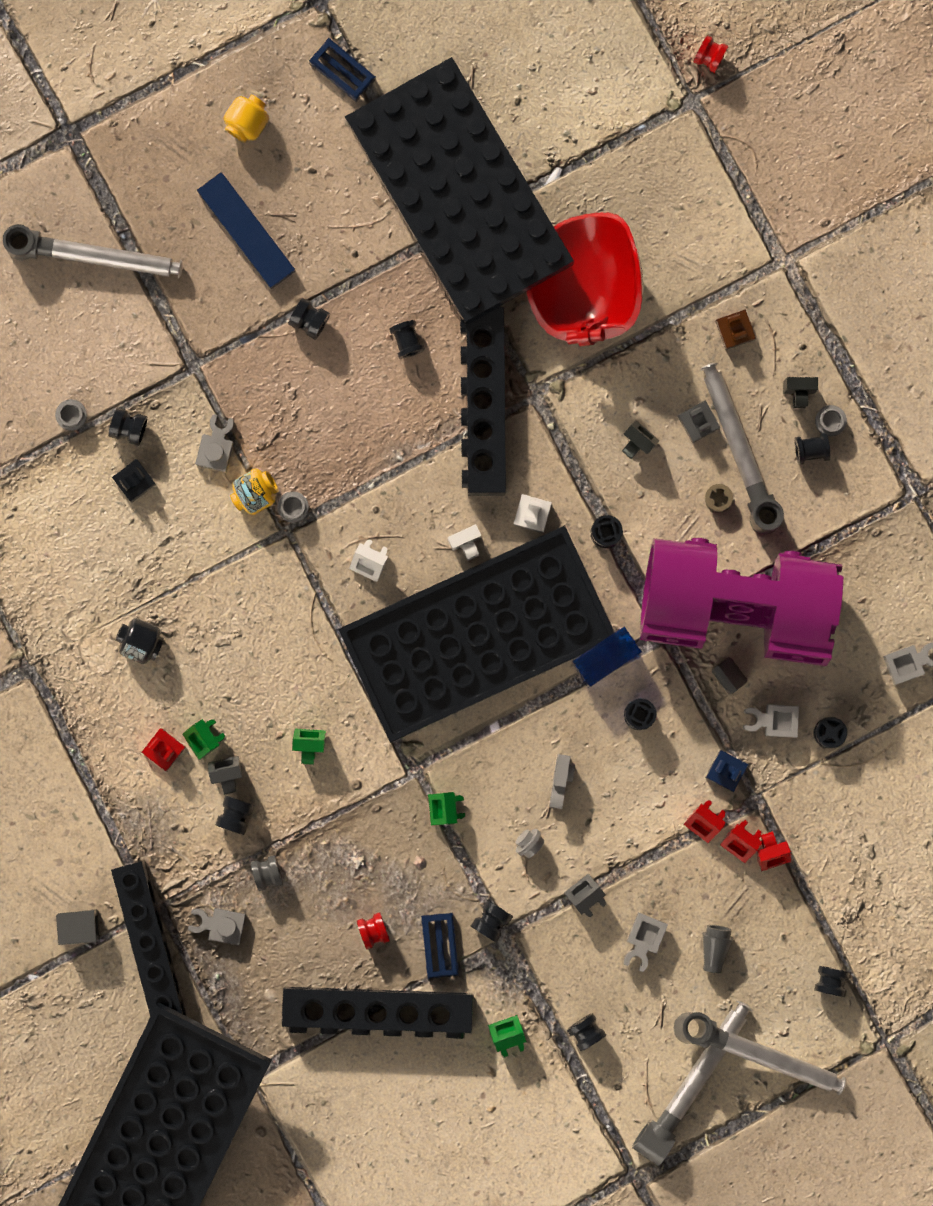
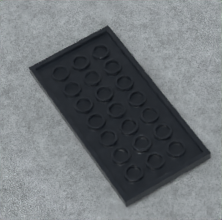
M452 57L345 116L346 122L465 325L574 265L573 258Z
M565 525L338 629L390 743L617 639Z
M158 1002L58 1206H200L272 1059Z

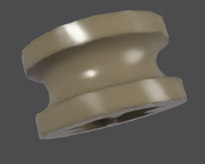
M724 484L712 485L705 495L707 507L716 513L728 510L733 502V494L729 487ZM716 490L724 491L723 496L728 498L726 504L721 503V507L715 506V501L710 498L712 492L717 494Z

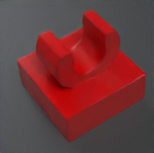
M160 728L141 753L167 772L186 746Z
M710 800L704 804L701 803L683 824L707 843L726 824L722 820L725 817V811L722 810L718 815L709 810L712 804Z
M746 820L736 824L720 843L721 847L743 863H746L762 844V841L759 840L761 831L757 830L753 835L745 830V826L748 824Z
M773 831L761 835L763 849L757 850V861L761 872L791 862V851L787 841L777 844Z

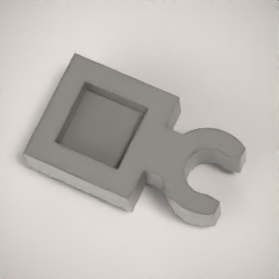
M213 414L210 419V427L213 431L212 436L202 435L195 464L227 472L234 442L226 440V435L232 432L234 421L229 418L227 426L220 429L216 426L218 416Z
M933 642L924 645L919 653H917L915 646L912 645L883 656L894 685L924 675L925 672L922 665L933 667V660L928 656L929 650L933 648Z
M766 705V714L761 713L756 708L744 709V713L753 714L756 717V723L753 726L744 725V730L752 732L765 727V736L798 738L799 706Z
M557 754L549 807L558 809L563 807L567 781L573 782L575 763H570L571 756Z
M214 908L212 917L208 916L202 909H192L191 914L201 916L202 924L198 927L189 925V931L199 933L205 929L210 930L209 940L240 945L246 914Z
M638 912L627 942L635 946L633 950L625 955L624 965L628 966L631 958L638 956L642 961L639 971L644 972L648 966L646 954L648 950L657 954L668 924Z

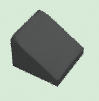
M730 657L712 669V673L728 694H733L747 682L745 675Z

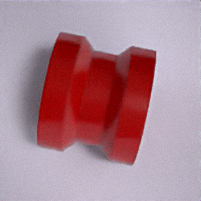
M707 35L693 63L697 65L703 64L708 67L710 72L715 74L729 46L724 43L719 45L714 42L713 37Z
M380 912L374 914L371 919L365 920L362 918L356 920L366 950L373 948L375 943L390 942Z

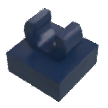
M719 750L705 778L734 792L748 764Z

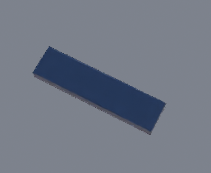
M222 172L197 189L198 194L270 289H273L296 272L295 268Z

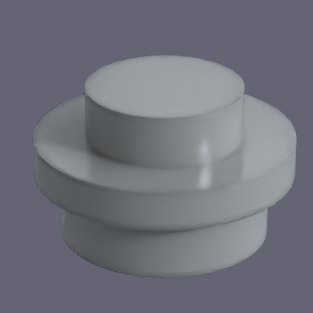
M69 399L59 404L55 416L62 428L74 431L85 424L87 411L82 403Z
M828 405L817 413L815 424L820 433H826L827 436L831 437L839 435L845 429L847 418L841 408Z
M292 491L285 493L279 499L277 508L282 519L290 523H296L306 517L309 505L304 495Z
M533 829L532 831L525 830L516 840L518 845L516 853L527 858L534 856L544 844L541 832L538 829Z

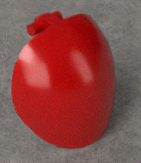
M600 212L575 216L553 226L573 258L574 265L527 291L528 301L538 324L556 339L567 341L568 345L578 344L580 347L594 345L598 341L614 338L628 331L635 324L640 314L644 288L640 255L628 224L617 214Z

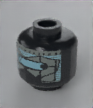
M134 618L128 626L122 623L115 641L120 643L119 653L122 656L140 664H145L150 659L153 661L156 659L164 638L160 636V629L157 626L139 618Z

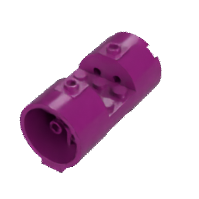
M653 538L642 598L640 640L702 649L706 641L709 621L764 628V658L827 666L832 659V650L835 643L834 639H830L831 634H835L836 626L839 625L843 576L837 574L842 571L843 566L842 564L810 560V557H804L802 553L797 551H785L784 554H778L772 576L766 574H754L753 577L740 576L741 573L739 571L729 569L718 573L716 572L717 544H711L709 540L704 538H692L691 541L685 540V542Z

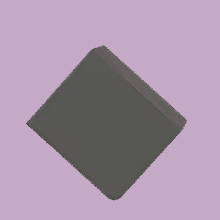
M98 909L58 913L56 915L58 945L100 941Z

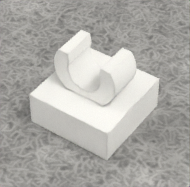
M522 494L513 525L543 533L552 502Z
M476 524L448 537L452 551L462 547L468 561L479 556L474 541L480 539L481 534Z
M369 539L364 545L359 544L349 569L377 582L388 558L386 556L387 548L383 546L381 552H377L370 548L372 540Z

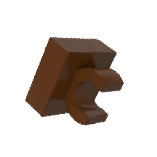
M746 309L716 319L715 321L725 350L756 339Z

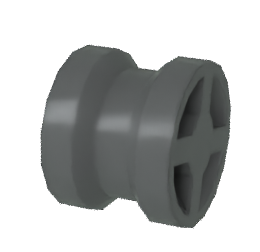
M275 855L269 856L267 861L260 862L255 860L251 862L258 891L265 890L269 885H283Z

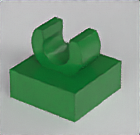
M202 719L182 734L198 760L215 750L219 746V742L225 737L224 733L215 737L209 728L216 723L215 719H211L206 723Z
M294 730L292 751H302L301 764L314 765L315 752L324 753L326 730Z
M455 792L428 794L431 826L458 823L457 819L466 817L465 813H457L456 802L464 801L463 796L455 795Z
M518 1015L488 1025L497 1052L501 1051L504 1057H508L507 1049L517 1045L520 1052L524 1051L523 1043L527 1041Z

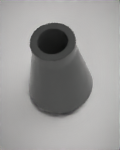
M707 925L706 932L702 933L703 970L711 973H722L723 964L734 939L731 936L732 930L730 928L719 925Z

